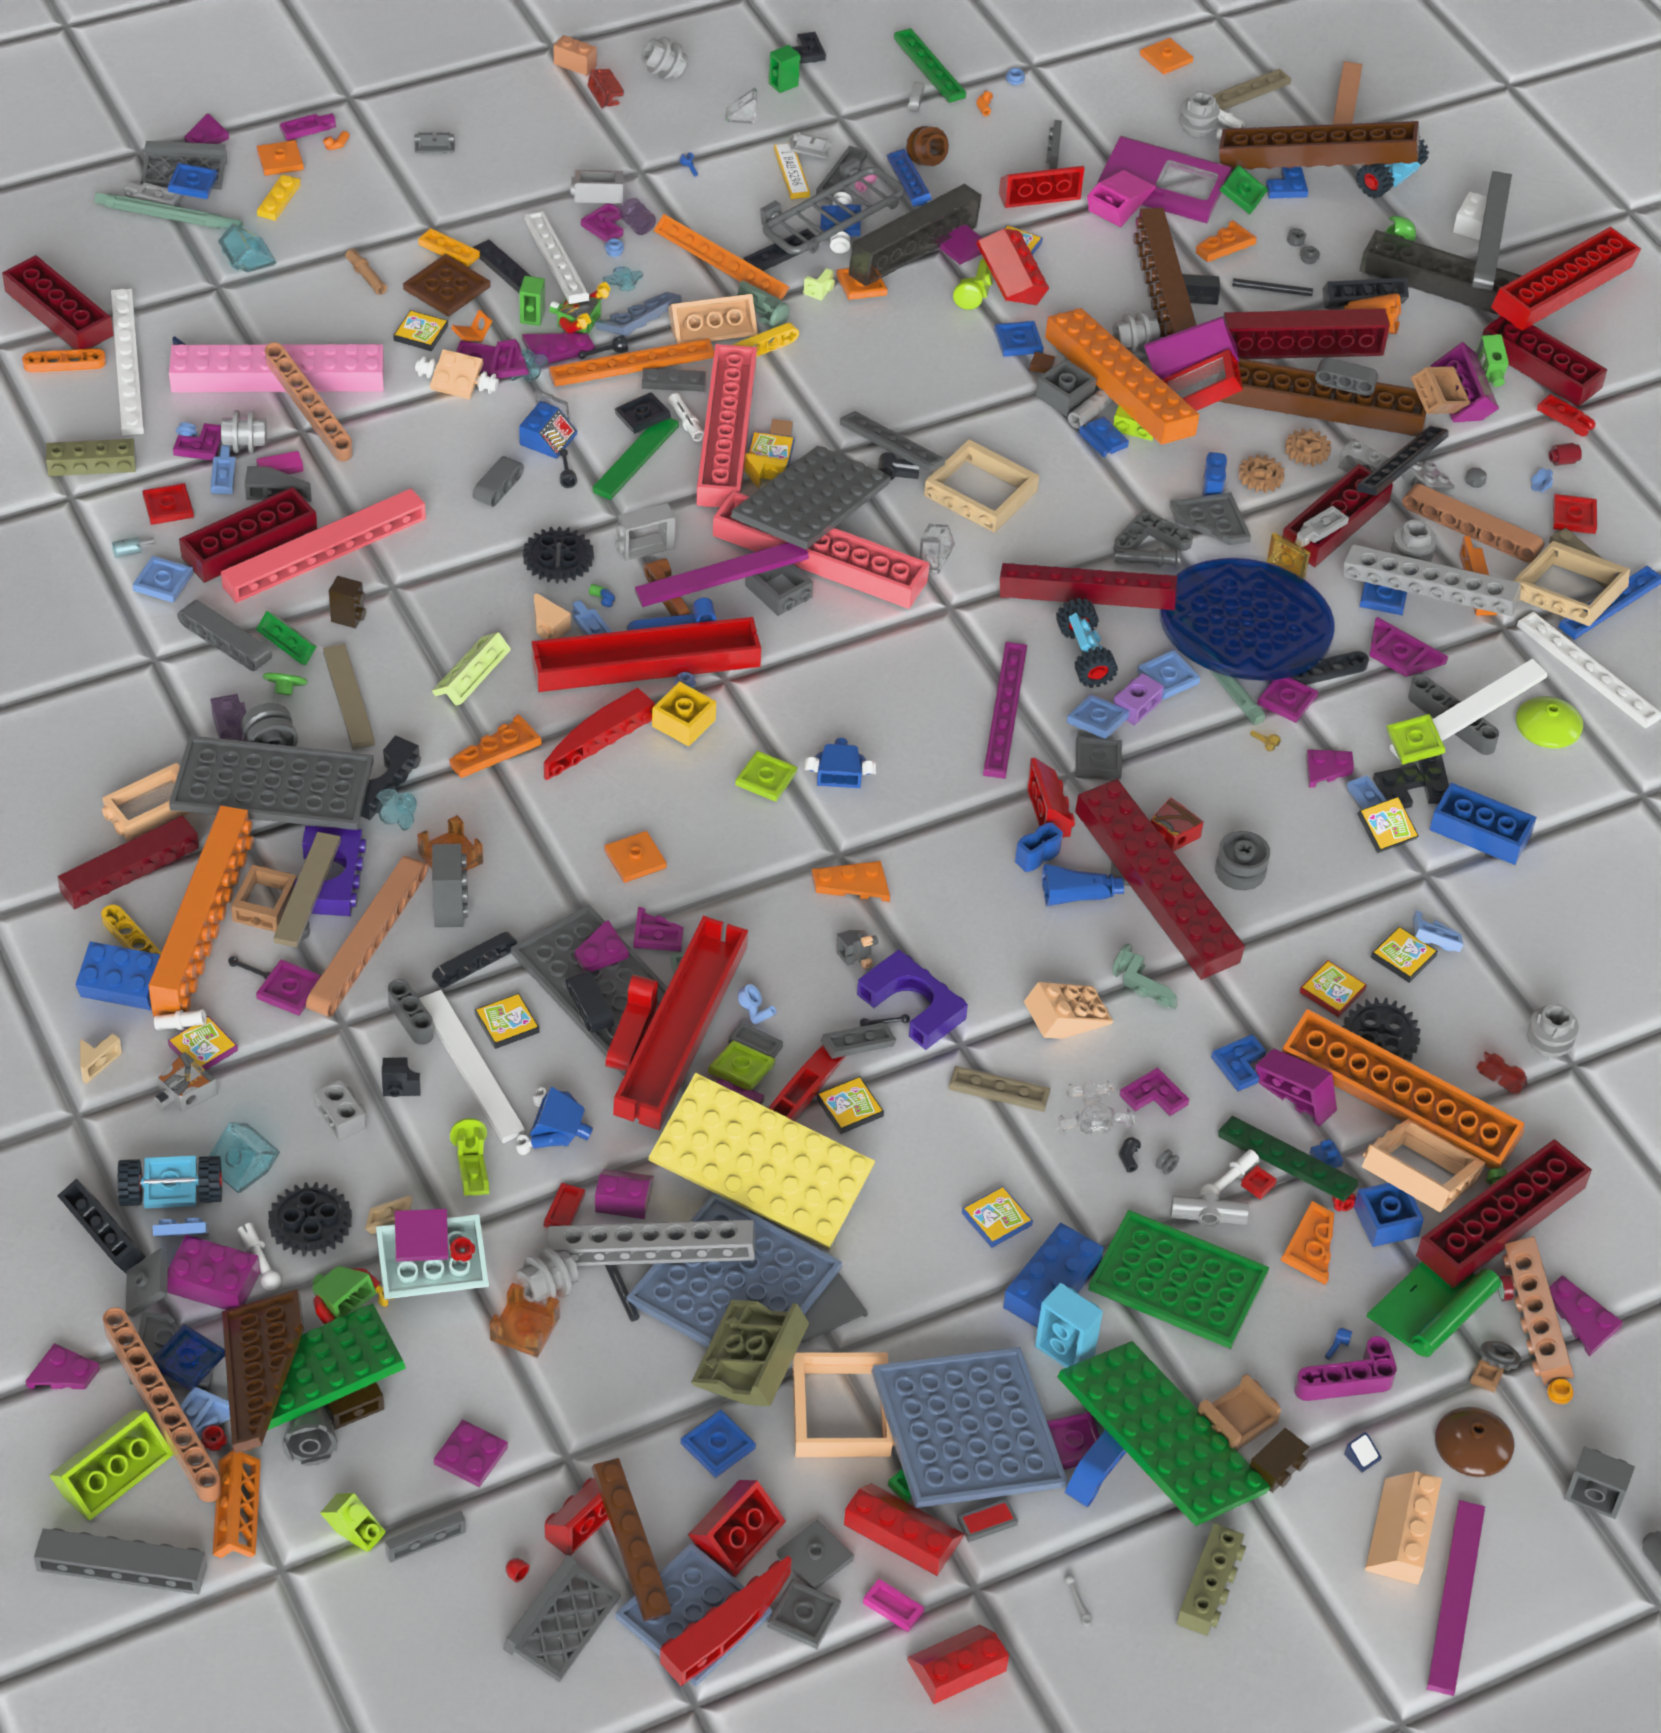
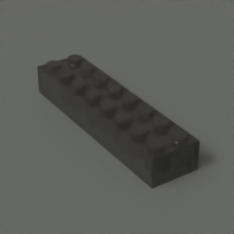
M963 184L856 239L852 244L848 275L864 286H868L941 247L942 243L952 238L948 233L965 224L972 230L977 228L982 195L968 185Z
M1375 230L1366 246L1360 266V272L1382 279L1407 278L1408 287L1496 315L1499 314L1491 306L1499 289L1523 276L1496 268L1492 291L1473 288L1475 260L1379 230Z

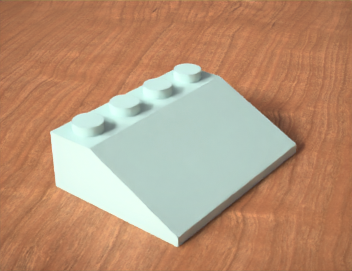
M479 1214L447 1218L448 1260L396 1262L395 1225L376 1227L384 1299L489 1287ZM466 1237L474 1244L475 1253L472 1254V1258L469 1261H456L451 1257L449 1248L455 1239Z

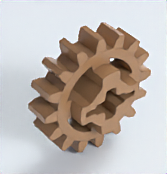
M1302 428L1299 433L1297 430H1294V433L1289 434L1288 439H1286L1285 453L1289 454L1290 460L1296 459V464L1302 462L1303 466H1306L1310 463L1314 467L1316 462L1321 465L1323 460H1328L1331 452V441H1326V435L1320 436V431L1315 433L1313 429H1310L1306 432Z
M1256 454V458L1248 456V461L1243 459L1242 464L1239 466L1238 479L1242 480V485H1248V490L1255 488L1257 493L1259 490L1267 493V489H1270L1274 492L1275 487L1280 488L1281 483L1284 481L1285 469L1281 467L1282 463H1275V458L1267 459V455L1263 458H1260L1259 454Z

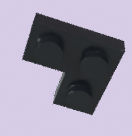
M816 32L797 34L799 46L792 48L800 54V64L826 60V53Z
M1416 764L1376 772L1373 776L1377 788L1386 800L1399 796L1405 809L1411 808L1413 805V800L1407 790L1423 787L1425 782Z

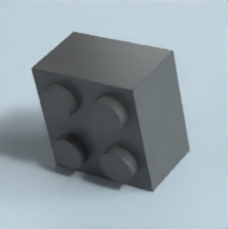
M1064 359L1038 377L1036 397L1068 417L1073 410L1095 394L1097 379L1067 359Z
M1584 1446L1564 1499L1616 1519L1635 1466L1628 1464L1624 1460L1605 1455L1596 1449Z

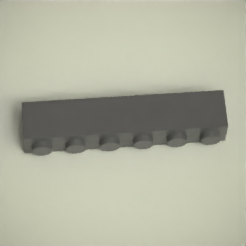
M43 1528L34 1554L36 1569L40 1572L198 1595L207 1568L205 1552L196 1548L183 1549L169 1544H148L142 1540L128 1541L114 1536H93L87 1532H66L60 1528Z

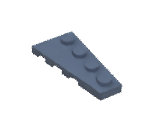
M670 292L662 293L644 301L645 305L629 307L627 313L610 315V320L604 322L602 319L595 321L596 329L620 334V336L630 335L633 330L644 327L652 319L659 318L661 314L668 311L669 305L682 303L681 295Z

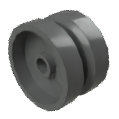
M278 703L260 704L250 709L242 718L241 730L247 742L296 747L298 742L297 732L292 723L290 712L285 706Z
M1240 830L1224 836L1220 842L1216 860L1215 873L1218 879L1225 886L1235 890L1245 891L1255 889L1261 885L1266 877L1270 858V847L1267 841L1260 835L1250 831Z

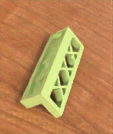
M496 632L482 636L432 690L433 694L438 696L447 693L455 706L462 704L511 650L500 633Z

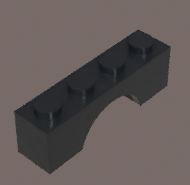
M395 735L383 749L384 766L388 770L382 776L369 780L361 817L371 820L376 813H379L384 803L394 796L399 785L407 780L409 773L419 766L421 761L419 745Z

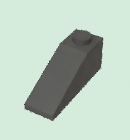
M247 466L245 479L246 500H265L293 487L306 502H312L311 483L271 467Z

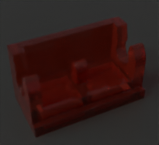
M610 69L590 70L587 87L599 106L605 108L607 106L619 105L620 102L618 100L612 101V99L616 96H623L624 90Z

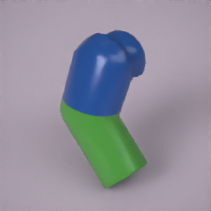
M591 584L589 594L603 598L601 600L603 606L612 607L615 595L608 588Z

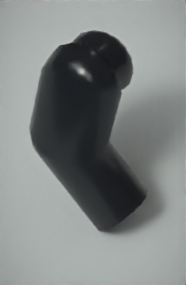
M1134 1137L1125 1139L1118 1153L1128 1173L1134 1172L1138 1168L1133 1154L1141 1148V1143Z

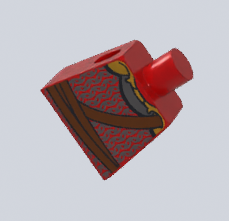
M1173 798L1168 799L1150 821L1172 851H1176L1199 839L1202 835L1204 824L1203 820Z

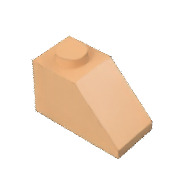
M537 593L534 595V616L537 634L544 639L561 638L571 629V613Z

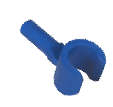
M688 152L686 155L687 159L682 154L679 162L684 166L688 165L692 174L696 177L698 173L692 162L694 158L693 153Z
M1339 1328L1333 1345L1324 1357L1330 1360L1339 1348L1340 1343L1348 1346L1352 1331Z

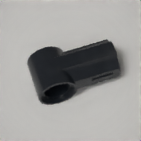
M887 452L880 455L877 470H881L884 474L891 476L890 480H893L895 477L918 479L920 467L905 459H898L893 453Z

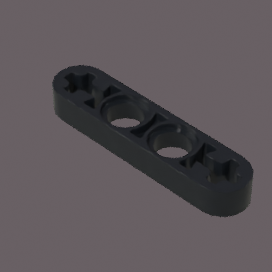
M1354 651L1297 664L1289 669L1288 677L1308 685L1352 675L1367 669L1369 657L1364 652ZM1339 664L1342 665L1344 668L1337 669L1333 665ZM1321 669L1324 673L1318 674L1315 673L1313 670Z
M503 932L441 964L432 973V978L439 987H448L510 954L511 947L517 944V940L509 932Z

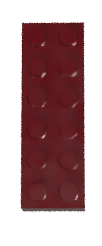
M37 255L2 272L5 292L74 350L90 349L113 337L111 316Z
M1500 316L1483 330L1482 336L1502 335L1508 365L1577 407L1603 388L1608 369L1534 325L1522 331L1506 318Z
M1358 464L1284 528L1280 547L1311 566H1318L1390 502L1393 483L1377 496L1357 492V484L1372 473L1369 469ZM1332 506L1349 518L1348 524L1314 543L1310 541L1308 545L1303 547L1295 543L1297 533L1300 532L1304 522Z
M291 487L179 538L181 558L189 567H193L195 574L203 583H206L221 576V571L317 530L316 511Z

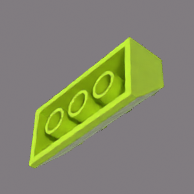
M133 1409L50 1473L49 1476L62 1496L90 1521L174 1454L147 1411Z

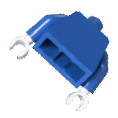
M837 738L834 744H826L823 752H819L815 757H806L804 770L818 772L817 786L861 788L862 775L876 774V762L866 760L862 754H859L858 747L848 745V741L845 738Z
M552 1086L547 1092L545 1088L539 1087L536 1090L537 1095L533 1096L534 1105L539 1107L529 1134L532 1137L529 1139L526 1135H520L517 1138L519 1145L516 1146L519 1154L525 1155L530 1152L531 1147L536 1149L568 1146L575 1136L587 1141L593 1127L581 1122L585 1109L578 1104L570 1092L559 1091Z

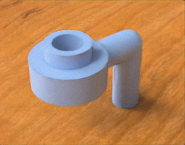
M748 984L739 989L738 1001L742 1007L749 1011L750 1020L753 1024H758L777 1013L774 1006H770L760 1012L758 1011V1006L762 1003V997L754 985Z

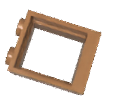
M1426 367L1411 377L1427 414L1456 413L1470 404L1454 367Z
M252 864L231 905L233 922L276 932L293 892L297 875ZM256 883L283 890L274 909L247 902Z

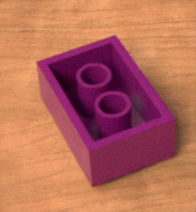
M185 1235L168 1268L167 1293L224 1310L245 1305L260 1275L258 1255Z

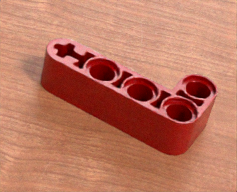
M637 975L631 977L628 987V1002L607 1052L606 1067L627 1072L656 1009L658 995L657 980Z

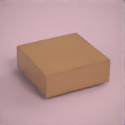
M772 419L769 434L791 437L793 421Z
M1480 1359L1470 1383L1494 1393L1504 1368L1498 1369L1496 1366H1490L1489 1362Z

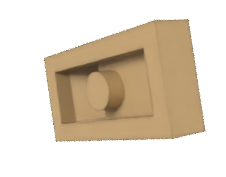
M112 1033L108 1038L100 1041L96 1048H93L82 1039L80 1040V1067L84 1083L87 1084L122 1054L120 1038Z
M406 1196L370 1208L365 1230L372 1235L376 1233V1227L395 1225V1211L411 1210L412 1197Z

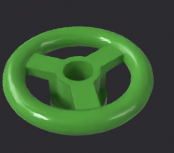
M271 672L263 674L264 680L275 683L274 693L292 695L293 685L305 686L308 684V680L300 676Z

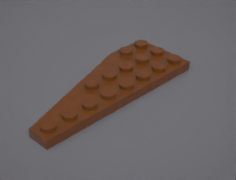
M298 1289L222 1311L231 1438L235 1453L251 1450L263 1444L304 1330L301 1296Z

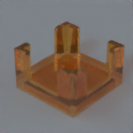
M458 815L448 819L447 833L429 841L427 830L417 834L418 853L431 869L432 844H461L462 854H467V868L462 869H467V871L483 863V844L478 838L474 839V845L464 835V823Z
M512 1283L507 1291V1305L498 1319V1314H494L490 1321V1340L538 1358L560 1318V1300L548 1296L547 1307L529 1302L524 1299V1287Z

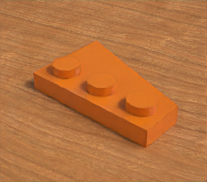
M1232 220L1226 229L1221 228L1218 230V234L1215 237L1210 236L1197 245L1196 254L1206 262L1214 261L1217 258L1255 245L1256 236Z
M881 861L812 869L811 876L816 893L838 896L854 894L860 895L861 899H869L870 896L882 898L881 901L890 902V893Z
M1312 1201L1281 1258V1261L1324 1285H1326L1329 1279L1328 1265L1331 1257L1330 1242L1333 1234L1334 1212Z

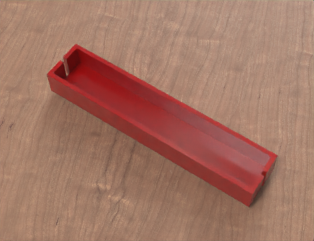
M753 617L531 641L532 664L538 692L677 677L682 672L695 675L761 667V645Z
M703 915L614 1096L613 1115L632 1122L635 1119H639V1124L660 1131L747 949L748 930L728 924L724 942L722 941L724 922Z

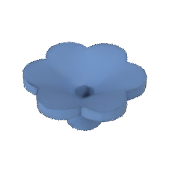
M1539 469L1537 474L1531 478L1533 483L1531 489L1535 492H1544L1546 489H1550L1553 483V472L1550 469Z

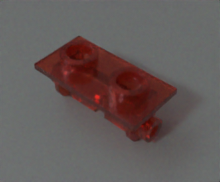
M1486 1051L1484 1052L1485 1062L1480 1061L1476 1067L1479 1070V1074L1493 1082L1500 1075L1502 1078L1498 1085L1511 1093L1516 1092L1519 1094L1523 1088L1521 1083L1527 1085L1526 1073L1515 1065L1511 1067L1504 1063L1505 1060L1498 1054L1492 1053L1491 1055Z

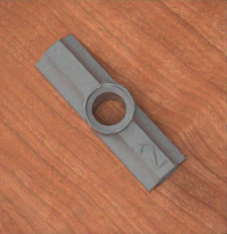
M1212 1193L1203 1194L1199 1198L1172 1196L1171 1218L1198 1220L1205 1227H1214L1220 1223L1247 1225L1249 1204L1247 1202L1221 1200L1218 1195Z

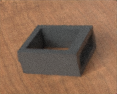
M794 564L745 578V586L777 616L812 598L813 581ZM783 574L795 587L779 595L766 582Z

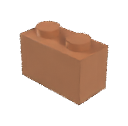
M563 35L554 44V64L588 76L597 66V47Z

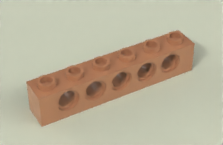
M1535 1236L1505 1244L1507 1254L1503 1255L1506 1269H1512L1513 1275H1510L1513 1281L1514 1290H1517L1519 1295L1514 1297L1518 1312L1523 1311L1524 1317L1520 1318L1524 1333L1529 1332L1531 1338L1526 1340L1530 1355L1535 1354L1536 1361H1532L1536 1377L1541 1376L1544 1385L1550 1384L1556 1379L1566 1380L1574 1378Z

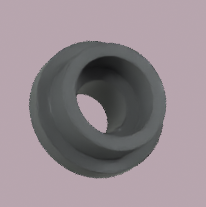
M1307 246L1300 250V257L1304 263L1314 264L1319 259L1320 252L1313 246Z

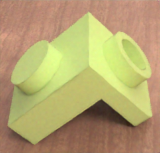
M826 268L818 279L807 276L804 279V294L822 300L834 288V271Z

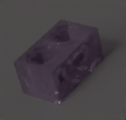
M238 694L211 698L212 717L218 738L246 741L241 730V721L246 714L244 702L239 701Z

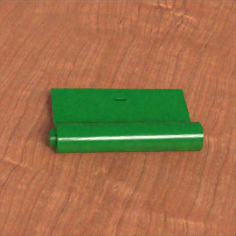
M1421 1262L1371 1309L1366 1317L1408 1346L1417 1355L1430 1357L1500 1288L1501 1281L1494 1271L1484 1268L1476 1275L1474 1273L1456 1287L1452 1288L1426 1264Z

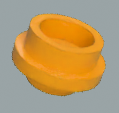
M1556 1379L1549 1384L1547 1395L1551 1401L1557 1404H1567L1572 1400L1574 1391L1572 1385L1567 1380Z

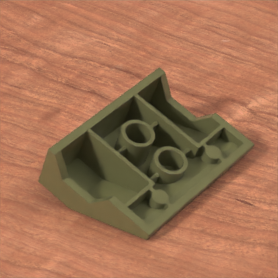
M731 1300L691 1381L692 1385L746 1405L770 1407L809 1325L798 1304L792 1303L789 1312L771 1311L758 1301Z

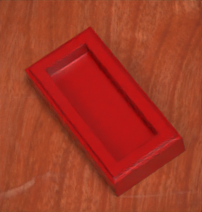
M561 1183L544 1219V1227L571 1226L585 1197V1189Z

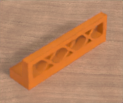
M1464 536L1459 554L1463 570L1489 576L1482 548H1473L1470 536ZM1474 608L1476 616L1497 615L1495 612Z
M232 1450L218 1460V1473L222 1491L215 1505L212 1555L223 1558L232 1551L250 1558L256 1555L261 1460L243 1452L235 1453ZM243 1463L251 1466V1476L248 1477L243 1469ZM242 1484L245 1485L250 1493L249 1500L246 1499L241 1491ZM240 1508H243L248 1516L247 1524L240 1515ZM240 1531L247 1540V1546L238 1542Z

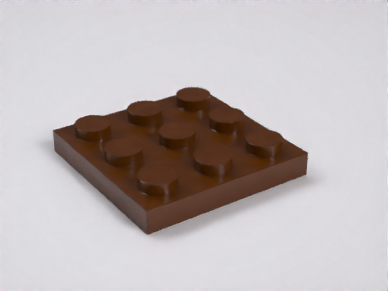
M446 254L403 283V290L448 317L490 288V280Z

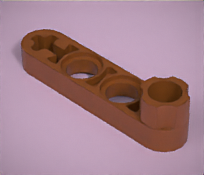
M666 558L646 563L643 566L644 574L649 583L667 578L672 574ZM681 597L662 602L671 616L690 615L689 609Z

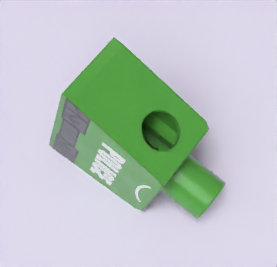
M1502 335L1482 336L1476 351L1488 382H1492L1495 387L1502 386L1505 383L1504 375L1508 367V358Z

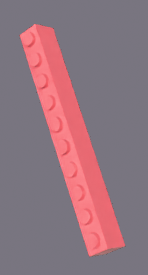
M408 489L221 571L222 587L235 603L240 602L425 520V503L412 489Z

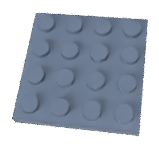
M691 1543L659 1572L672 1612L669 1615L644 1622L634 1595L615 1613V1619L660 1656V1649L668 1639L678 1637L690 1623H697L704 1618L709 1609L719 1607L734 1591L739 1592L744 1586ZM769 1607L739 1642L722 1657L689 1680V1682L695 1687L698 1686L772 1615V1609Z

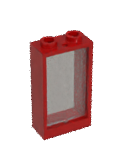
M1230 349L1162 379L1164 383L1196 411L1243 390L1239 363Z

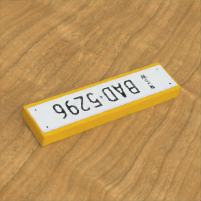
M790 143L775 144L774 153L790 199L809 198L810 190L797 153L791 151Z

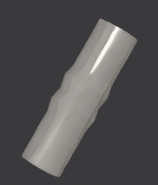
M1100 389L1068 415V421L1073 427L1080 428V426H1083L1104 410L1113 400L1104 390Z

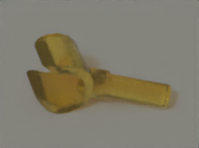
M1253 730L1250 733L1251 736L1265 743L1267 751H1273L1281 742L1280 737L1275 734L1266 737Z

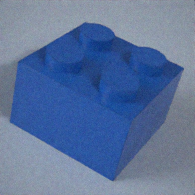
M1391 1183L1358 1189L1354 1209L1372 1247L1419 1237L1424 1218L1413 1196Z

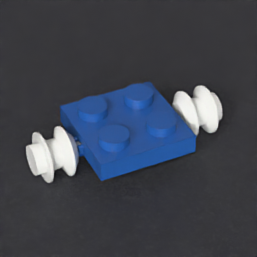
M838 192L833 195L834 198L855 214L862 211L861 204H851L852 198L848 193ZM833 201L832 205L821 206V209L840 223L852 217ZM821 214V230L826 231L836 225ZM861 221L830 238V248L833 252L842 254L850 249V237L861 236Z

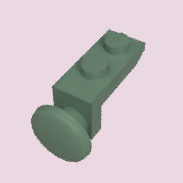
M745 281L740 282L737 296L752 294L754 311L763 315L759 317L760 322L768 323L770 329L786 324L790 308L786 303H782L783 300Z
M1125 944L1115 958L1112 974L1118 977L1124 971V985L1133 989L1137 995L1144 998L1148 996L1156 1000V1003L1162 1007L1176 1009L1177 996L1169 987L1141 975L1145 968V964H1143L1144 957L1132 953V945Z

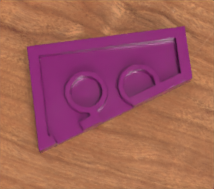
M588 333L522 334V341L536 366L577 357L580 351L587 352L595 349Z
M1563 1275L1549 1287L1557 1313L1568 1322L1572 1328L1571 1332L1576 1339L1579 1338L1584 1344V1350L1589 1357L1621 1328L1623 1322Z

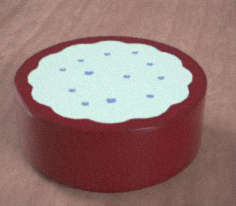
M1509 1275L1499 1276L1501 1286L1498 1292L1501 1301H1512L1514 1298L1512 1278Z

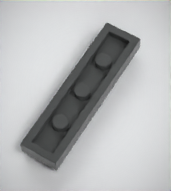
M849 146L818 186L816 194L841 181L839 168L841 164L855 157L860 161L861 166L867 158V151Z

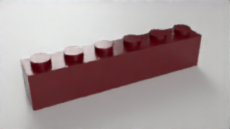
M182 815L57 876L60 892L74 910L87 905L91 901L107 895L111 891L199 849L197 832Z

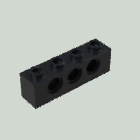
M1407 278L1328 281L1322 288L1324 308L1345 307V305L1348 306L1350 301L1393 293L1400 295L1401 304L1409 298Z
M77 1178L57 1195L112 1262L125 1274L146 1257L90 1190Z

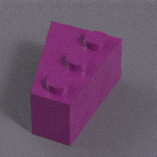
M1274 1048L1256 1064V1071L1259 1076L1258 1083L1281 1100L1287 1098L1296 1105L1295 1110L1299 1113L1305 1111L1315 1118L1313 1123L1320 1127L1337 1111L1331 1072Z

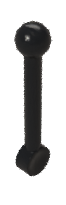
M235 956L228 959L231 967L239 966L263 976L265 980L271 973L269 971L263 972L239 962Z
M903 1014L901 1017L878 1020L863 1018L860 1020V1027L883 1022L908 1023L910 1017L907 1014Z

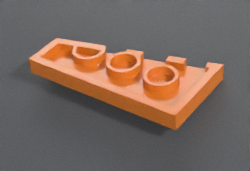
M518 714L513 717L512 723L508 725L504 723L499 726L498 732L492 736L487 734L481 738V743L478 745H470L450 758V767L460 778H463L542 745L541 737Z

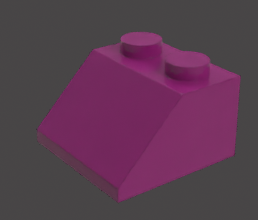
M603 1169L599 1174L595 1192V1212L645 1219L654 1176Z

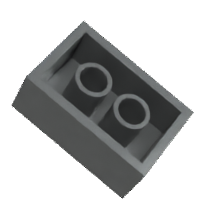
M432 844L434 927H463V917H468V903H463L467 902L468 899L467 869H462L467 868V854H462L461 844Z

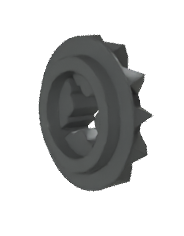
M1500 1341L1484 1342L1479 1351L1483 1361L1489 1362L1490 1366H1496L1498 1369L1504 1368L1507 1371L1517 1369L1521 1361L1519 1353L1513 1347Z

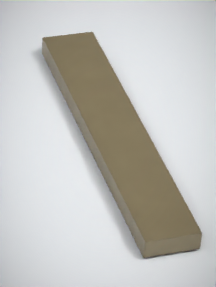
M1277 69L1212 96L1216 98L1219 108L1226 110L1291 84V78L1281 69Z
M345 644L323 648L324 658L352 749L375 745V739Z
M317 832L273 937L274 943L298 947L341 843L340 836Z

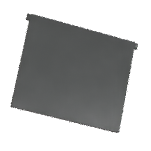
M837 1273L805 1313L809 1325L801 1340L802 1344L861 1316L866 1317L868 1315L867 1310L839 1273Z

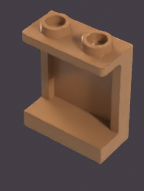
M1245 1374L1242 1376L1241 1383L1213 1403H1210L1208 1399L1201 1402L1197 1413L1208 1419L1212 1424L1211 1427L1217 1434L1221 1433L1226 1438L1231 1449L1239 1450L1278 1424L1281 1409L1274 1398H1270L1256 1380Z

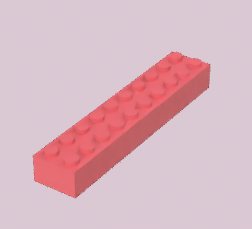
M715 344L697 483V506L721 507L732 491L742 492L756 372L757 347Z
M732 491L713 517L714 537L757 552L789 543L731 518L732 510L749 498V496ZM833 528L807 549L809 559L794 563L800 569L910 609L928 582L929 562Z

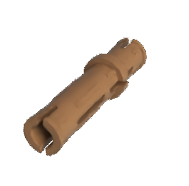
M349 249L345 257L353 265L355 272L361 274L377 295H380V293L381 295L387 291V285L369 266V262L360 256L356 249Z

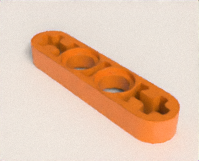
M101 349L38 351L24 354L22 362L24 369L28 372L90 370L104 367L106 365L105 352ZM75 358L80 359L79 361H75V362H74V361H70L71 359H75ZM54 359L59 360L54 363L49 362L50 360Z

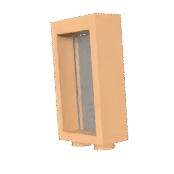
M177 763L102 797L104 804L102 813L107 821H112L118 835H123L129 842L182 815L190 813L173 811L169 807L180 768Z

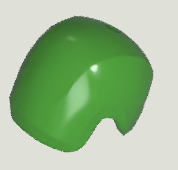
M1401 216L1389 217V220L1394 221V224L1390 225L1384 234L1386 246L1397 250L1410 248L1416 239V228L1413 222Z

